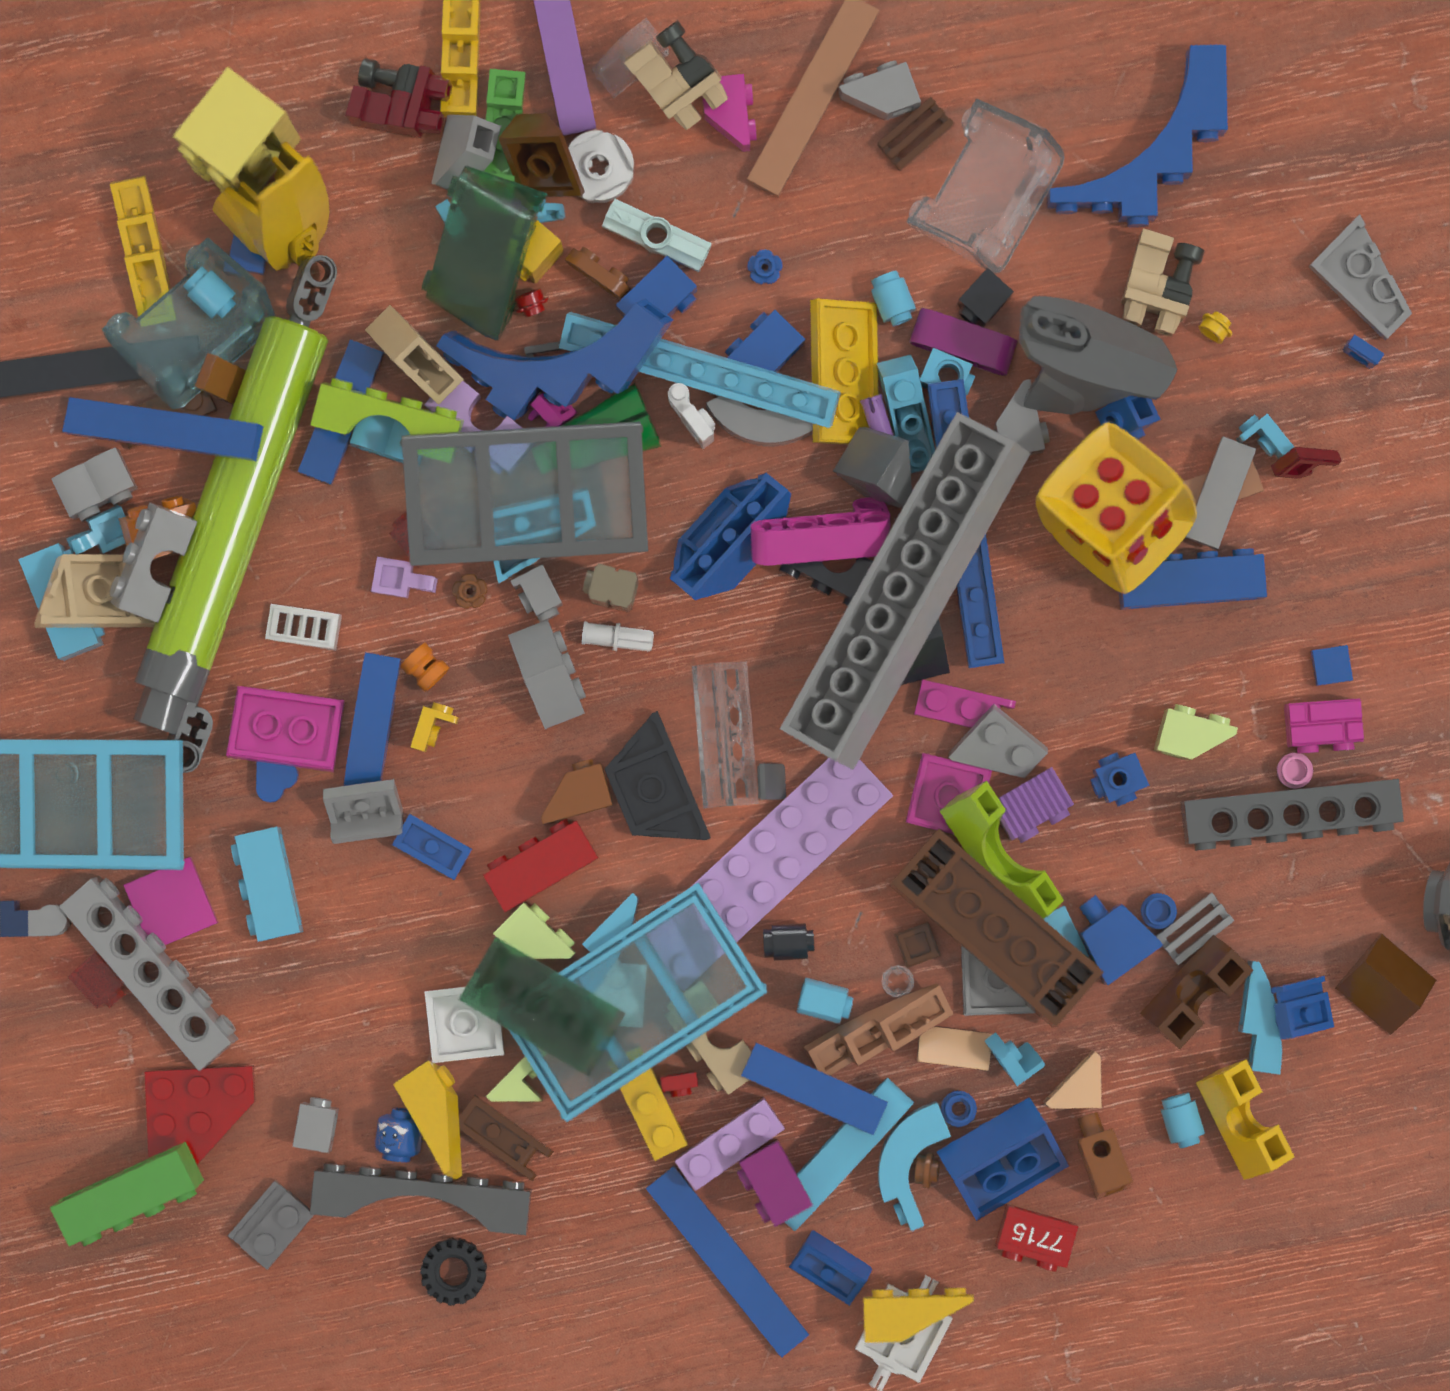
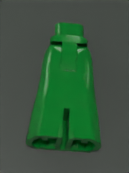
M636 383L629 385L626 390L619 394H613L592 409L562 425L572 426L641 421L643 426L641 433L642 451L662 447ZM627 437L569 441L571 469H579L607 460L628 456ZM556 441L545 442L531 448L541 474L557 469Z

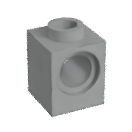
M310 1097V1103L303 1102L300 1104L293 1147L325 1153L332 1151L339 1108L331 1107L332 1100Z

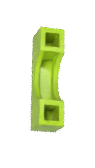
M332 378L331 384L321 383L311 421V426L344 435L349 434L361 420L373 415H384L399 421L408 430L410 435L461 432L464 423L463 419L456 418L458 411L436 406L435 412L421 408L423 402L407 397H402L400 402L386 399L388 392L367 387L366 393L352 390L353 383L337 378ZM457 447L420 449L417 452L418 455L451 463L454 461Z
M985 781L955 796L940 810V813L964 850L1043 919L1048 917L1064 899L1045 870L1025 868L1016 863L1004 850L999 838L998 829L1000 820L1006 810L989 783Z

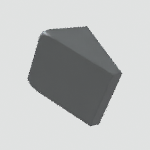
M759 764L757 766L758 799H785V766L783 764Z

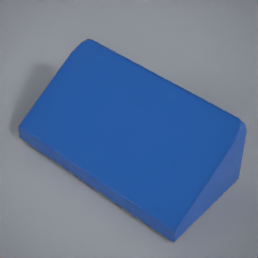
M814 1230L810 1232L789 1268L849 1306L867 1282L872 1271L871 1266Z

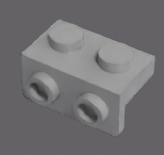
M394 779L323 789V801L331 823L330 838L333 844L402 834L403 808Z

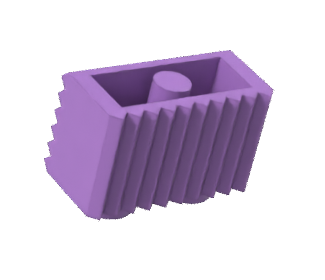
M1053 767L998 798L1006 810L1000 820V825L1010 841L1018 838L1020 843H1023L1039 833L1036 826L1049 820L1051 825L1070 815L1067 808L1074 805Z

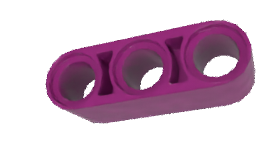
M921 308L909 343L929 352H932L933 348L973 364V367L1007 376L1018 341L1007 335L943 313Z

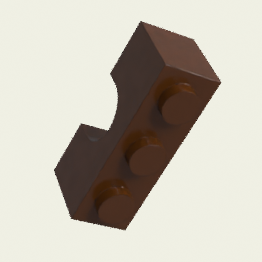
M1212 935L1140 1014L1162 1036L1181 1049L1204 1024L1198 1017V1010L1203 1001L1216 992H1223L1230 996L1254 970L1230 946L1215 935Z

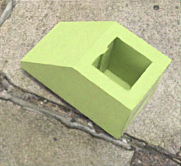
M1175 704L1174 710L1170 708L1164 710L1153 751L1187 761L1192 760L1235 736L1238 728L1229 725L1231 721L1229 718L1210 714L1209 719L1195 716L1196 709Z
M523 903L493 933L518 959H570L576 953L571 948L575 944L573 939L561 928L555 932L546 923L550 917L536 903L531 907Z

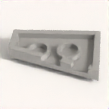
M1359 214L1309 265V268L1384 340H1387L1412 312L1393 276L1389 274L1380 257L1381 253L1376 244L1372 242L1364 227L1365 223Z

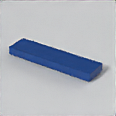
M350 339L335 378L353 383L352 390L366 393L367 387L371 388L384 352ZM315 427L298 472L332 485L354 428L349 434L344 435Z
M757 1042L741 1076L871 1135H874L888 1104L887 1101Z

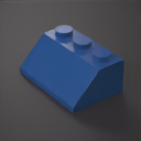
M1030 1097L1013 1105L1010 1109L937 1151L938 1156L976 1221L1069 1167L1048 1125Z

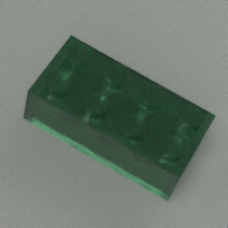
M497 937L494 938L458 999L587 1076H590L626 1015L622 1010Z

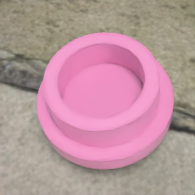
M1287 754L1281 758L1277 765L1278 779L1289 788L1304 787L1309 783L1313 775L1312 763L1303 754Z

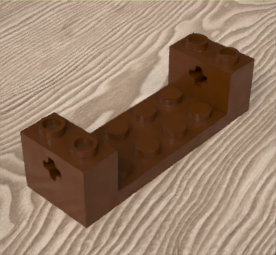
M939 828L890 884V887L915 909L919 908L1023 998L1027 1002L1026 1005L1052 1028L1058 1026L1104 972Z

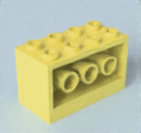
M229 67L226 68L173 135L180 144L177 150L183 154L182 157L188 161L187 163L192 167V170L208 183L212 179L221 193L227 187H231L238 193L239 184L244 181L258 194L277 170L271 158L274 156L278 158L281 152L280 145L286 141L294 149L301 140L287 113Z

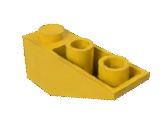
M927 1288L908 1289V1296H894L893 1289L872 1290V1296L864 1298L865 1343L902 1342L974 1301V1294H966V1288H944V1295H930V1289Z

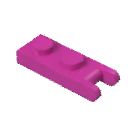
M922 680L914 715L972 728L993 704L998 708L1003 706L1008 709H1015L1016 701Z

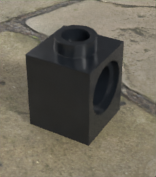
M987 268L959 298L957 305L961 309L958 313L965 321L975 325L978 323L981 327H985L1012 297L1014 291Z

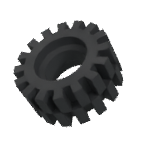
M448 1238L436 1243L428 1251L422 1261L420 1274H422V1285L426 1287L430 1297L433 1296L441 1304L444 1302L454 1306L459 1303L460 1305L464 1304L478 1294L486 1280L487 1265L483 1259L484 1255L481 1251H478L476 1245L470 1244L462 1238ZM459 1258L466 1264L468 1275L463 1283L449 1285L443 1281L440 1276V1267L446 1259Z

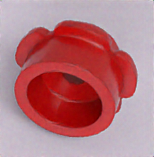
M541 288L531 290L514 298L518 307L515 311L516 313L524 312L525 317L536 315L545 310L543 304L549 299L544 297Z

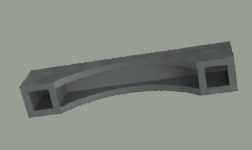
M324 1163L323 1169L318 1168L314 1171L310 1214L346 1218L358 1209L382 1199L397 1196H424L440 1199L460 1207L475 1217L490 1232L526 1235L528 1232L532 1189L524 1188L525 1182L503 1180V1186L488 1185L489 1179L482 1177H467V1183L452 1181V1177L441 1173H431V1179L417 1178V1172L410 1170H396L395 1176L382 1175L381 1168L360 1166L359 1172L345 1171L344 1164Z

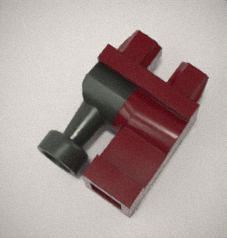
M363 59L358 74L359 86L353 85L345 114L353 126L411 135L416 138H422L423 133H441L444 115L442 112L430 110L432 99L448 102L453 88L452 83L448 79L435 75L432 69L420 65L418 67L404 64L398 70L380 68V64L376 60ZM377 83L392 87L391 95L369 91L367 88H374Z

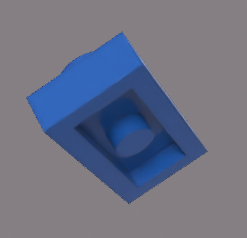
M409 814L404 822L402 834L397 835L392 843L396 848L453 880H456L473 850L412 814Z

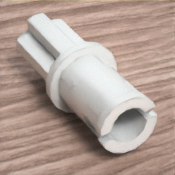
M584 621L582 644L613 647V651H617L618 648L649 652L653 647L654 634L650 630L620 627V623H616V626Z

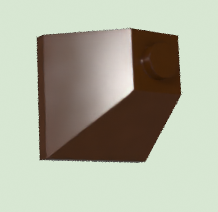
M547 113L516 114L498 139L512 175L515 176V182L521 197L582 196L585 190L563 133Z

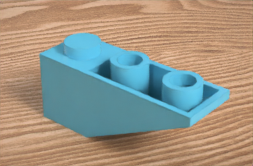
M911 355L876 363L893 435L907 439L909 442L911 473L925 470L935 452L917 366Z

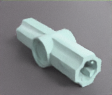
M614 199L602 224V228L643 246L650 253L660 254L664 257L668 256L671 260L697 272L702 268L712 246V243L671 225L664 218L654 217L617 199ZM656 227L662 228L667 233L666 239L658 244L650 242L647 238V233Z

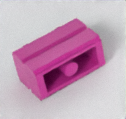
M1360 698L1289 703L1284 705L1287 746L1297 747V754L1319 752V745L1333 744V751L1355 750L1354 743L1363 742L1364 740Z

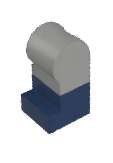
M0 901V937L57 936L68 930L71 920L60 909V905H46L39 910H20V901Z

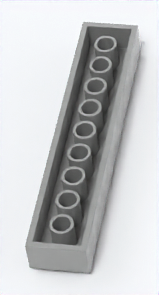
M958 412L956 413L780 727L781 730L834 761L854 770L1031 453L1015 441Z

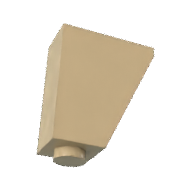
M391 305L365 329L384 352L438 405L464 380Z

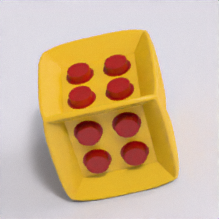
M1109 422L1094 430L1049 476L1035 500L1036 508L1044 527L1053 535L1057 542L1100 580L1123 594H1127L1138 587L1183 541L1197 518V509L1193 495L1180 477L1136 438Z

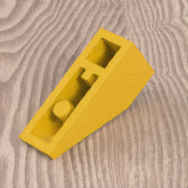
M428 1060L393 1085L443 1173L458 1179L462 1176L458 1096L452 1087L455 1084V1080L444 1065L439 1066Z

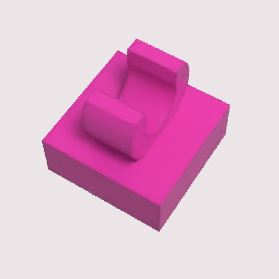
M542 393L530 404L534 410L529 414V419L532 421L541 416L547 422L546 427L562 426L567 421L572 420L578 412L571 405L564 407L563 405L556 406L552 404Z

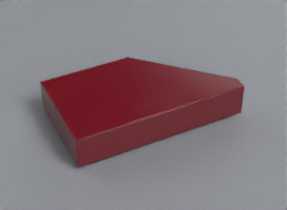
M1294 447L1273 463L1271 468L1276 477L1300 479L1312 475V469L1316 466L1329 465L1334 467L1339 465L1342 460L1337 450Z

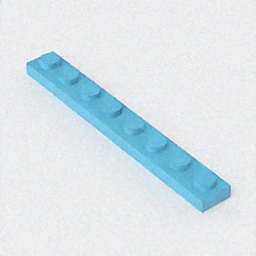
M569 312L566 314L559 348L567 351L582 349L598 341L616 325ZM660 339L639 371L830 428L833 424L841 393L838 390L665 339Z

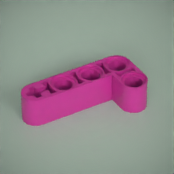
M865 497L855 500L853 502V512L756 521L751 524L752 561L758 565H780L877 556L891 531L890 513L884 502L877 501L871 497Z

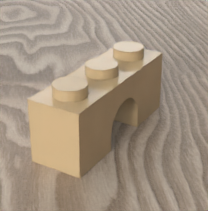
M702 980L683 993L698 1018L719 1006ZM672 1001L666 1006L670 1012L665 1017L674 1030L679 1032L687 1027ZM706 1033L686 1045L697 1063L704 1059L711 1069L706 1076L717 1092L724 1088L729 1095L749 1081V1079L741 1076L752 1052L743 1039L729 1048H719L714 1046L707 1038Z

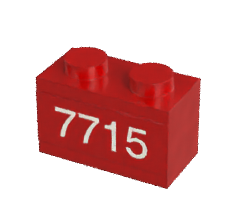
M1006 1204L995 1246L997 1249L1002 1250V1257L1022 1262L1023 1256L1036 1259L1037 1267L1057 1272L1058 1266L1064 1268L1068 1266L1079 1226L1073 1222Z

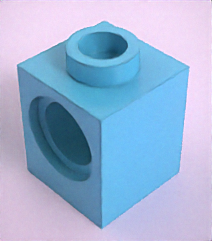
M933 348L920 378L921 387L927 389V384L941 382L938 375L939 371L949 367L957 372L958 380L964 379L965 393L968 395L975 379V375L969 373L973 364Z

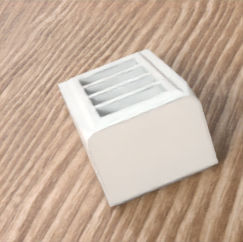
M271 604L265 639L336 651L342 615ZM280 613L287 614L283 634L277 633ZM294 615L300 616L297 636H291ZM314 618L311 638H304L307 619ZM321 620L328 621L325 640H318Z

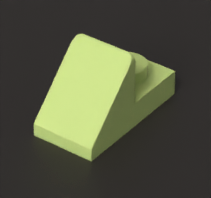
M539 1043L536 1044L545 1057L548 1052ZM526 1057L486 1096L490 1101H543V1098L524 1080L527 1075L532 1079L537 1076Z

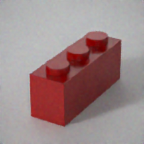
M565 819L549 828L551 836L540 842L537 837H534L518 846L521 853L508 860L506 855H503L487 864L490 871L483 876L504 912H508L599 859L578 821L570 824L568 819Z

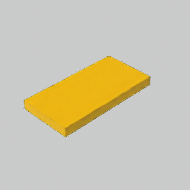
M817 298L810 300L812 383L841 391L832 426L827 428L812 423L813 443L849 445L858 428H869L860 400L879 395L878 369L876 365L878 363L877 305L871 302Z

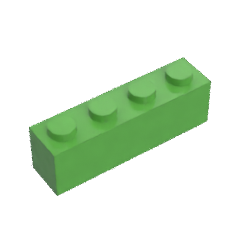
M183 1142L59 1199L50 1207V1210L68 1246L81 1242L82 1246H86L102 1237L101 1232L112 1227L114 1232H117L133 1224L132 1218L144 1213L147 1218L165 1209L164 1203L172 1199H176L177 1203L190 1199L197 1194L195 1189L204 1181V1178L186 1142Z

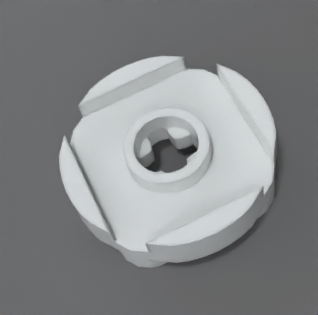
M592 130L579 135L570 143L568 149L585 190V193L579 197L588 203H604L618 198L626 191L633 180L634 160L630 148L622 138L615 134ZM598 158L600 162L605 160L608 162L609 165L605 167V174L599 176L597 172L592 174L589 171L593 166L592 159Z

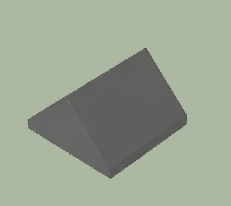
M867 427L858 428L833 472L864 497H871L877 501L903 509L912 493L908 440Z

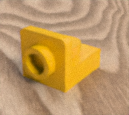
M433 702L432 708L423 706L411 748L426 752L428 746L435 747L441 728L435 725L436 719L457 725L459 717L452 715L454 708Z

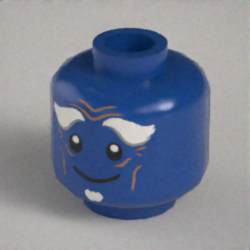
M392 1108L391 1114H385L378 1118L375 1148L382 1153V1159L394 1162H410L411 1157L420 1153L423 1136L406 1108Z

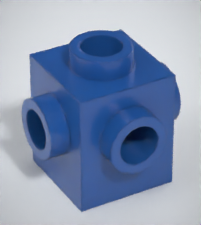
M1132 395L1109 403L1095 412L1101 425L1107 422L1112 423L1128 432L1137 440L1146 436L1144 429L1161 420L1151 399Z
M1116 752L1097 760L1100 767L1092 770L1095 777L1090 779L1097 798L1104 797L1106 803L1115 801L1117 807L1137 799L1135 792L1149 786L1136 753L1120 758ZM1115 773L1122 777V783L1119 786L1113 782V775Z

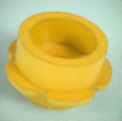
M1214 311L1213 314L1205 313L1203 315V321L1198 328L1208 339L1221 344L1226 337L1232 336V331L1229 329L1231 322L1226 316L1217 311Z

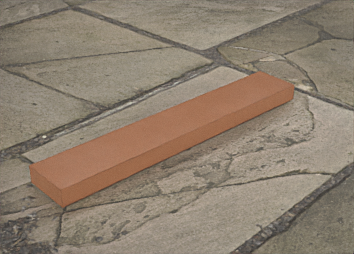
M862 0L844 1L747 178L748 182L777 198L779 197L880 12L879 9Z

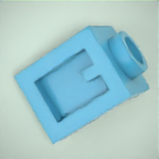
M1268 414L1260 420L1256 415H1253L1239 427L1242 434L1236 438L1237 442L1243 443L1257 432L1260 436L1257 440L1259 445L1270 457L1275 454L1280 459L1294 448L1293 444Z
M996 1032L984 1040L1001 1067L1017 1086L1045 1066L1042 1058L1028 1042L1016 1048L1011 1040L1004 1043Z

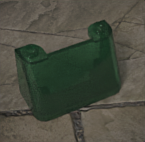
M467 165L459 177L453 175L447 191V196L452 197L433 270H427L421 290L427 291L426 299L483 336L499 341L514 314L517 296L515 292L530 240L536 230L537 214L539 211H543L548 193Z

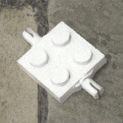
M925 1275L920 1288L928 1287L930 1295H932L939 1282L935 1279L931 1281V1277ZM888 1283L886 1289H893L894 1296H908V1292H904ZM947 1316L902 1342L865 1343L864 1329L855 1349L871 1357L879 1365L869 1385L873 1388L876 1387L879 1391H883L891 1373L903 1374L920 1383L953 1318Z

